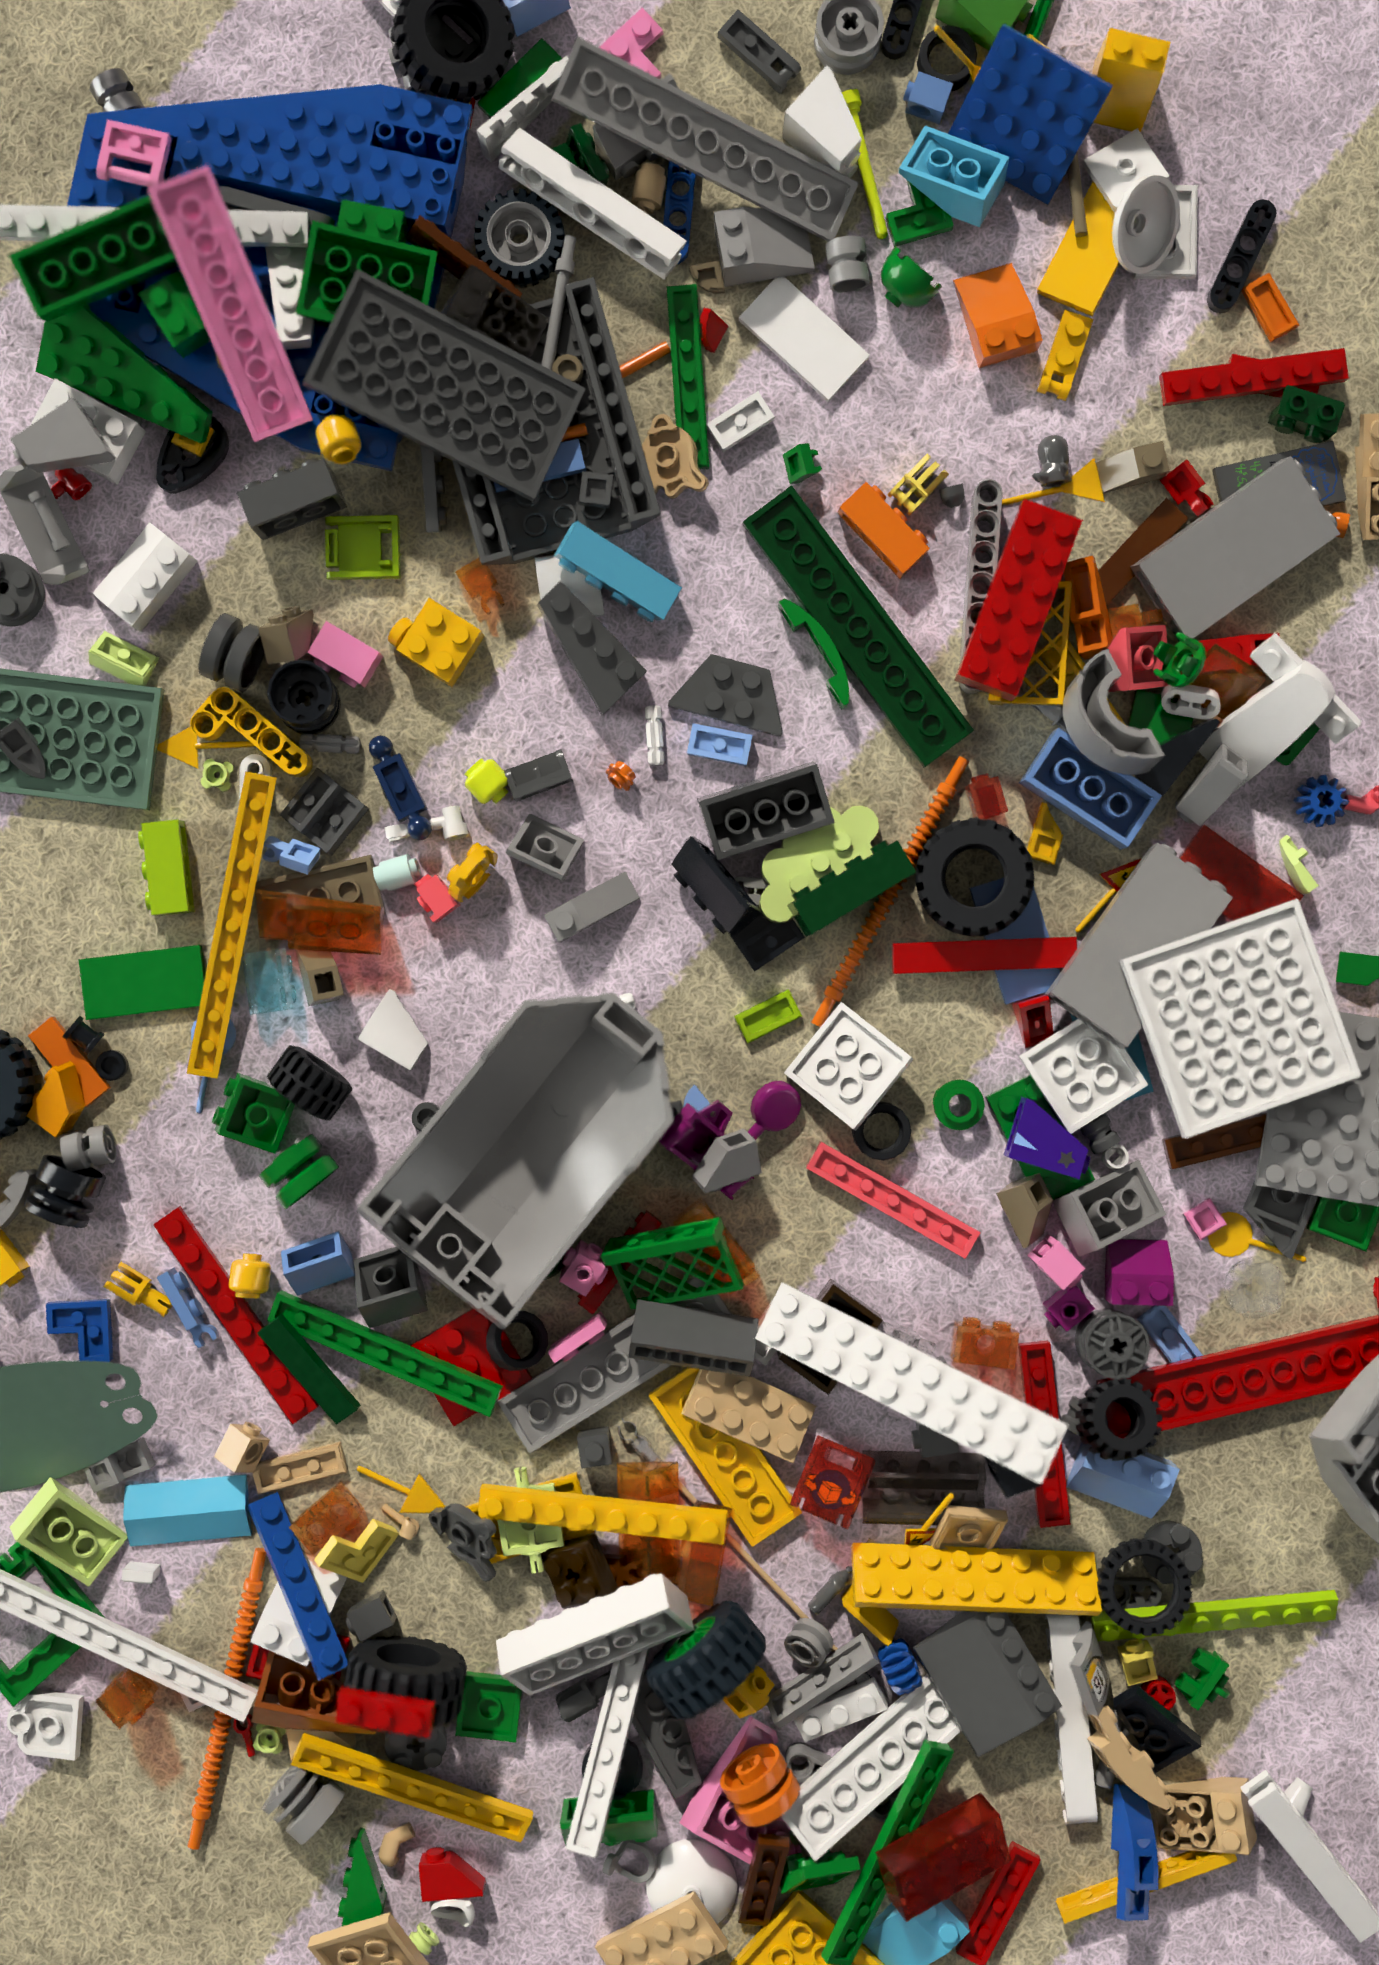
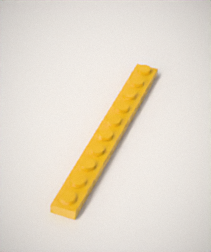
M245 771L187 1074L218 1079L277 780L276 777Z

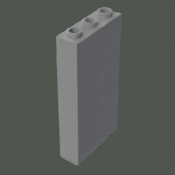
M1292 456L1276 462L1130 567L1175 636L1176 633L1180 632L1188 635L1190 638H1195L1340 534L1336 528L1337 521L1335 517L1324 509L1320 502L1321 496L1314 486L1309 485L1304 477L1305 471L1302 465L1297 460H1293Z
M1156 843L1148 848L1045 993L1051 1000L1120 1049L1127 1048L1143 1025L1119 960L1211 929L1233 898L1226 893L1227 888L1216 880H1208L1201 875L1202 870L1191 862L1185 863L1176 856L1177 852L1166 844L1160 845Z

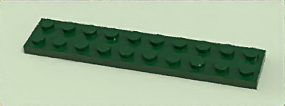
M792 485L742 522L744 528L806 611L827 632L841 658L923 768L974 731Z

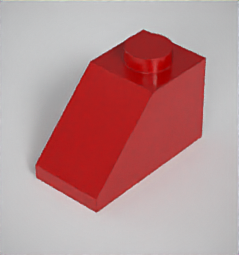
M434 1847L428 1849L426 1853H422L419 1862L422 1902L483 1897L486 1878L453 1850L445 1851L442 1847Z

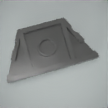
M710 654L668 703V707L778 737L782 735L771 672L769 669Z
M1253 1183L1243 1210L1283 1256L1292 1259L1318 1196L1257 1186Z

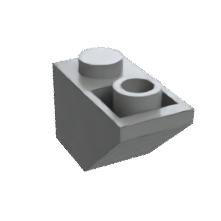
M744 1128L716 1138L694 1171L693 1180L704 1193L719 1191L724 1186L735 1182L747 1181L752 1176L762 1173L756 1140Z

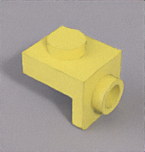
M1131 1639L1126 1641L1125 1645L1117 1646L1125 1681L1128 1686L1158 1679L1153 1661L1154 1652L1147 1639Z

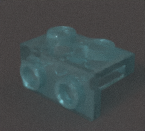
M286 949L242 954L250 1015L293 1009V1003L296 1002V990L294 985L290 984L289 973L292 972V960L289 954L286 955Z

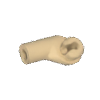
M410 1822L384 1835L378 1855L380 1862L387 1867H393L398 1863L399 1858L397 1856L400 1844L415 1837V1832Z

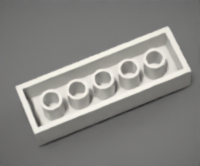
M662 1573L647 1576L644 1581L634 1585L622 1586L616 1592L607 1596L595 1597L585 1605L577 1608H568L553 1618L541 1619L535 1622L533 1626L523 1630L511 1631L506 1637L496 1640L500 1674L531 1696L694 1630L687 1595Z

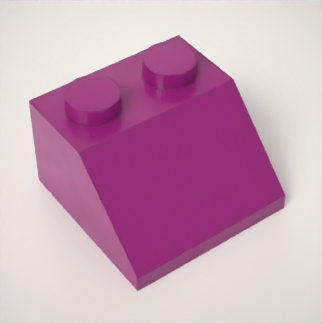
M1119 1239L1106 1246L1104 1294L1106 1301L1112 1305L1173 1306L1174 1272L1167 1240Z

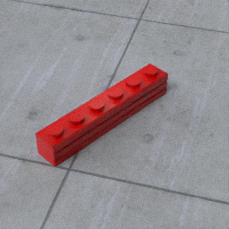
M647 1210L645 1213L640 1212L635 1219L636 1225L633 1229L629 1227L623 1236L656 1230L660 1227L662 1221ZM625 1262L621 1263L624 1270H627L631 1263ZM611 1265L605 1266L608 1268L605 1278L599 1285L595 1283L586 1297L580 1293L577 1296L579 1298L578 1304L592 1315L618 1282Z

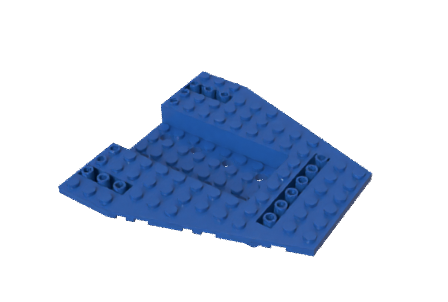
M377 84L89 113L86 118L67 206L122 207L149 195L147 190L149 187L115 179L104 181L97 178L96 169L107 120L169 133L172 141L164 172V182L208 165L218 188L220 186L230 187L317 211L335 220L334 226L338 224L343 199L404 211L409 225L408 231L419 215H421L426 220L433 222L448 237L452 238L464 184L467 136L473 107L467 103ZM113 158L112 166L148 174L151 172L152 166L118 158ZM406 240L405 244L413 245L408 240ZM243 246L276 327L266 249L259 246ZM437 262L435 263L428 306L436 309L444 268ZM180 265L88 304L90 310L102 321H108L144 352L146 358L166 370L168 369L183 378L184 381L194 387H198L209 396L242 415L228 379L218 366L216 351L212 341H209L183 358L172 347L139 293L163 277L180 271ZM316 320L311 347L285 350L314 420L275 435L289 442L300 451L323 456L316 438L318 425L329 415L345 416L355 423L361 440V449L356 458L351 462L392 471L398 443L403 438L402 435L303 385V381L331 325L330 323Z

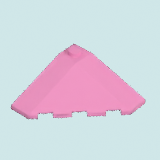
M751 1716L698 1787L679 1822L694 1834L748 1864H751L758 1833L788 1836L790 1842L788 1856L802 1853L801 1846L794 1845L791 1842L789 1833L791 1829L781 1816L765 1825L758 1827L747 1826L742 1823L734 1809L733 1802L728 1800L721 1788L720 1778L723 1771L740 1753L762 1743H779L774 1729Z

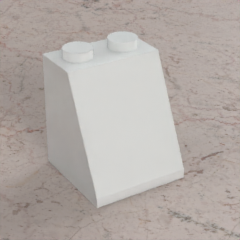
M826 65L785 111L782 137L797 151L851 178L858 168L856 163L861 155L859 149L862 138L835 76Z

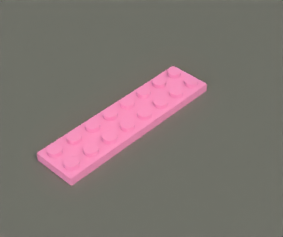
M207 165L148 188L147 190L253 441L257 442L314 420L210 166Z

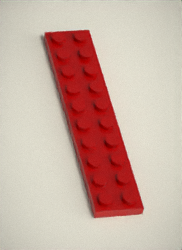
M1379 1315L1143 1369L1125 1379H1130L1131 1384L1135 1382L1142 1384V1391L1149 1390L1153 1394L1150 1400L1158 1402L1160 1407L1156 1408V1413L1162 1414V1421L1157 1422V1426L1162 1428L1161 1431L1344 1389L1379 1354ZM1104 1378L1096 1380L1097 1384H1100L1113 1379ZM1112 1401L1106 1409V1424L1114 1435L1125 1438L1131 1428L1130 1415L1124 1406Z

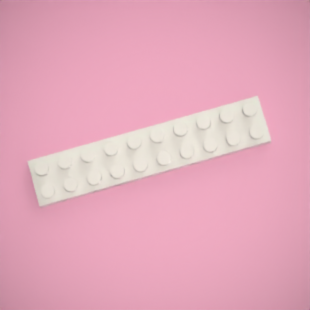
M781 1282L755 1337L756 1340L1039 1484L1042 1483L1068 1428V1424L784 1282Z

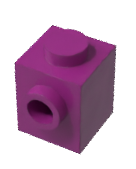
M1077 1285L1072 1288L1067 1286L1064 1290L1060 1289L1043 1303L1048 1310L1044 1313V1316L1055 1329L1061 1326L1066 1332L1095 1310L1094 1306Z

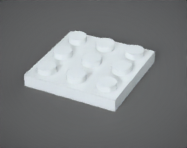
M840 1002L784 1074L856 1131L913 1061V1058L844 1003Z
M1076 1019L1018 1056L1054 1113L1070 1134L1148 1086V1083L1125 1048L1120 1049L1118 1046L1113 1045L1080 1019Z

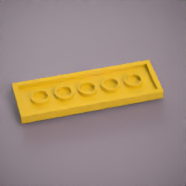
M687 1367L650 1392L649 1397L747 1541L753 1547L802 1514V1509L761 1449L681 1414L699 1372L697 1368Z

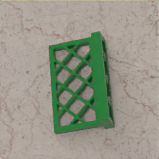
M721 1217L610 1238L601 1254L604 1265H611L631 1310L636 1309L637 1299L666 1304L739 1291L744 1286L722 1234L725 1227ZM717 1245L721 1256L719 1259H716L702 1251L704 1247ZM684 1251L693 1256L694 1259L689 1265L674 1257L675 1254ZM657 1257L667 1263L663 1270L646 1261L648 1258ZM698 1259L714 1267L710 1275L694 1267ZM629 1262L639 1267V1269L633 1275L624 1270L621 1263ZM670 1264L686 1272L682 1280L666 1272ZM642 1269L658 1277L655 1285L638 1277ZM719 1269L729 1274L732 1281L724 1283L715 1278L714 1275ZM690 1274L706 1283L703 1287L696 1288L686 1283V1280ZM661 1280H664L678 1288L675 1292L669 1293L659 1288L658 1285ZM636 1285L650 1292L649 1296L636 1298L632 1289L633 1286Z

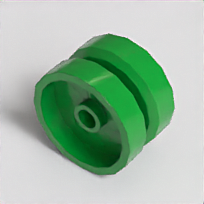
M313 1133L283 1151L272 1161V1164L259 1174V1178L267 1188H274L284 1180L288 1181L276 1195V1199L285 1210L307 1195L339 1168V1165L331 1155H324L314 1163L310 1162L322 1148V1144Z

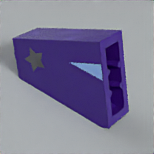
M1021 1096L1003 1155L1080 1179L1081 1173H1086L1090 1163V1156H1087L1088 1149L1033 1100Z

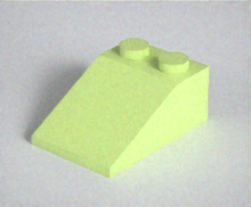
M51 1477L9 1527L18 1543L88 1587L128 1538L123 1530L70 1489Z

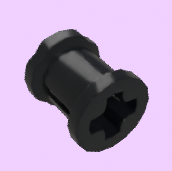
M79 1016L62 1037L65 1040L71 1039L84 1049L83 1053L88 1055L105 1034L94 1031L83 1022L84 1018Z

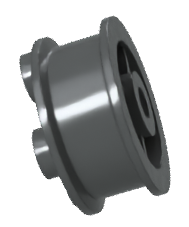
M0 554V625L9 627L20 626L34 619L40 612L45 599L44 584L42 578L33 567L13 555Z

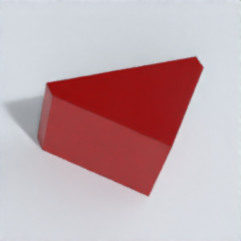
M1038 995L1012 1003L1025 1049L1039 1044L1054 1034L1048 995Z

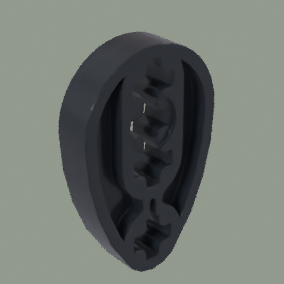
M212 416L211 424L213 423L212 428L215 432L211 436L202 456H196L194 460L188 458L184 461L186 458L183 454L184 449L171 442L175 432L169 430L160 449L156 475L158 485L165 492L176 494L194 487L210 476L226 458L229 449L228 434L223 425L214 416ZM177 472L175 477L178 479V482L166 485L168 482L165 478L166 474L173 475Z

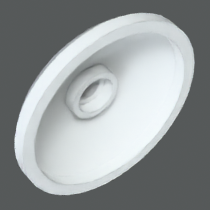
M1151 174L1139 178L1125 192L1116 209L1112 226L1113 248L1120 265L1129 272L1145 274L1154 270L1164 261L1174 244L1179 227L1180 204L1174 185L1166 177Z
M686 1839L670 1844L656 1856V1871L646 1881L647 1897L653 1911L685 1896L690 1891H695L716 1924L727 1916L736 1899L737 1876L732 1862L721 1849L707 1841Z

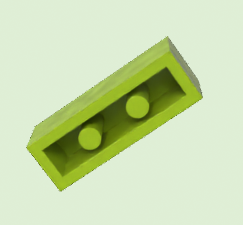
M175 819L141 823L142 831L138 833L140 848L144 849L145 861L142 862V875L148 881L149 892L145 893L147 909L151 910V915L155 916L195 912L185 821Z

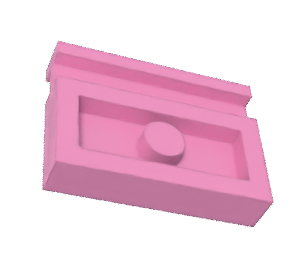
M600 1311L550 1345L548 1354L554 1363L560 1359L564 1362L570 1360L579 1353L577 1349L585 1342L591 1345L605 1335L603 1330L606 1329L607 1320Z

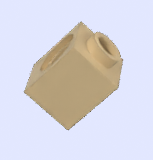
M253 1423L230 1424L214 1457L234 1473H254L270 1439L260 1433L261 1428Z

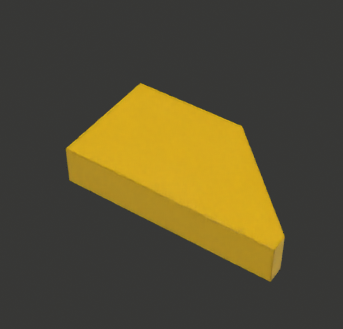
M1041 802L1026 849L1032 859L1055 865L1063 834L1054 821L1047 803Z

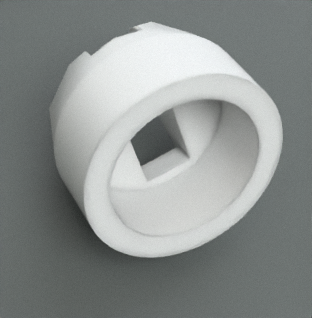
M1119 1144L1103 1151L1102 1162L1112 1170L1124 1167L1129 1160L1127 1150ZM1117 1151L1120 1155L1111 1163L1109 1158Z

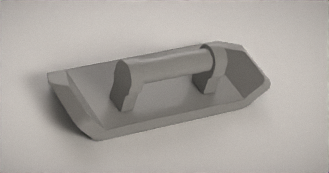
M21 464L4 470L0 475V494L44 584L60 585L87 574L90 571L43 472L37 473L29 466L24 468Z

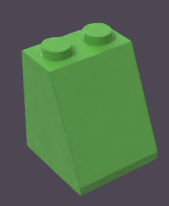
M939 0L935 18L946 25L960 27L971 36L975 43L989 51L1001 26L1006 24L1014 29L1018 20L1024 23L1033 5L1029 3L1030 0Z

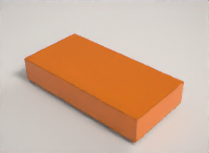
M1270 273L1242 288V294L1270 342L1277 340L1299 326Z

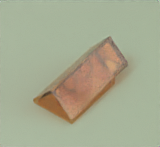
M256 890L259 938L288 940V949L381 955L384 907Z
M678 1461L617 1463L618 1498L679 1505ZM619 1533V1555H627L628 1564L634 1560H640L643 1563L642 1567L635 1569L638 1577L646 1578L649 1575L662 1573L672 1583L680 1581V1540Z

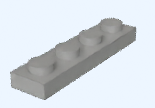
M861 1633L827 1656L820 1667L809 1668L770 1694L767 1706L774 1725L781 1729L880 1663L869 1637Z

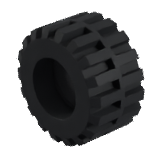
M289 1045L267 1075L271 1085L281 1095L305 1112L322 1120H331L353 1090L349 1082L339 1072L317 1056L298 1046Z
M1125 1378L1109 1380L1088 1389L1084 1393L1086 1397L1078 1402L1081 1410L1075 1412V1418L1080 1419V1424L1075 1425L1077 1432L1082 1431L1084 1434L1080 1440L1083 1444L1089 1443L1091 1446L1088 1450L1093 1454L1100 1453V1458L1105 1460L1120 1461L1145 1454L1149 1451L1148 1447L1155 1445L1157 1440L1154 1436L1160 1435L1162 1429L1157 1426V1422L1162 1421V1414L1156 1413V1408L1160 1406L1157 1401L1152 1402L1150 1400L1153 1394L1149 1390L1142 1391V1384L1138 1382L1131 1384V1380ZM1112 1401L1124 1406L1130 1415L1131 1428L1125 1438L1114 1435L1106 1424V1409Z

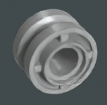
M809 1618L799 1619L784 1640L787 1653L797 1663L808 1668L820 1667L834 1644L829 1631L817 1621Z

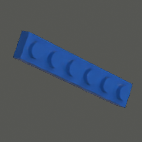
M278 1492L250 1503L247 1506L319 1681L346 1668L348 1660Z

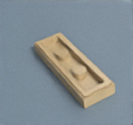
M340 1441L260 1461L253 1473L259 1495L347 1473L348 1469Z

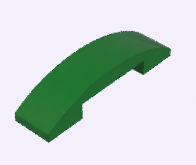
M785 598L780 600L778 608L792 631L795 632L803 626L805 627L835 675L827 680L826 685L841 710L849 704V686L843 661L836 646L823 627L808 612Z

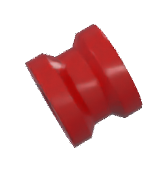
M1157 1675L1158 1679L1143 1682L1141 1688L1167 1710L1173 1708L1176 1702V1694L1164 1677Z

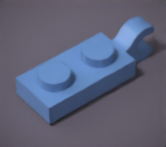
M174 1267L157 1277L187 1331L190 1330L192 1333L193 1342L198 1348L205 1345L202 1339L203 1332L209 1333L212 1340L219 1337V1332L215 1326L203 1322L202 1315L204 1314V1309L197 1298L192 1299L187 1290L189 1287L188 1280L181 1271L177 1273Z

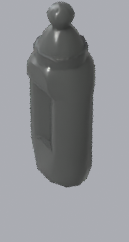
M847 1566L846 1570L837 1571L835 1574H832L828 1582L808 1603V1607L816 1615L839 1592L844 1590L848 1583L849 1573H852L851 1566Z

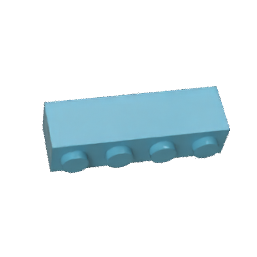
M578 521L571 524L554 554L560 560L558 564L571 573H575L576 570L586 576L584 581L599 590L602 587L612 592L611 598L624 606H627L629 603L638 609L637 614L649 622H653L654 619L657 621L664 620L682 589L679 585Z

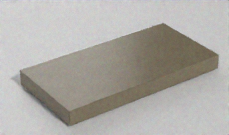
M372 855L312 868L308 875L295 872L257 881L254 893L266 942L386 914L381 891L376 884L373 874V867L375 866Z

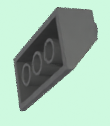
M813 761L697 798L717 860L835 823L818 765Z

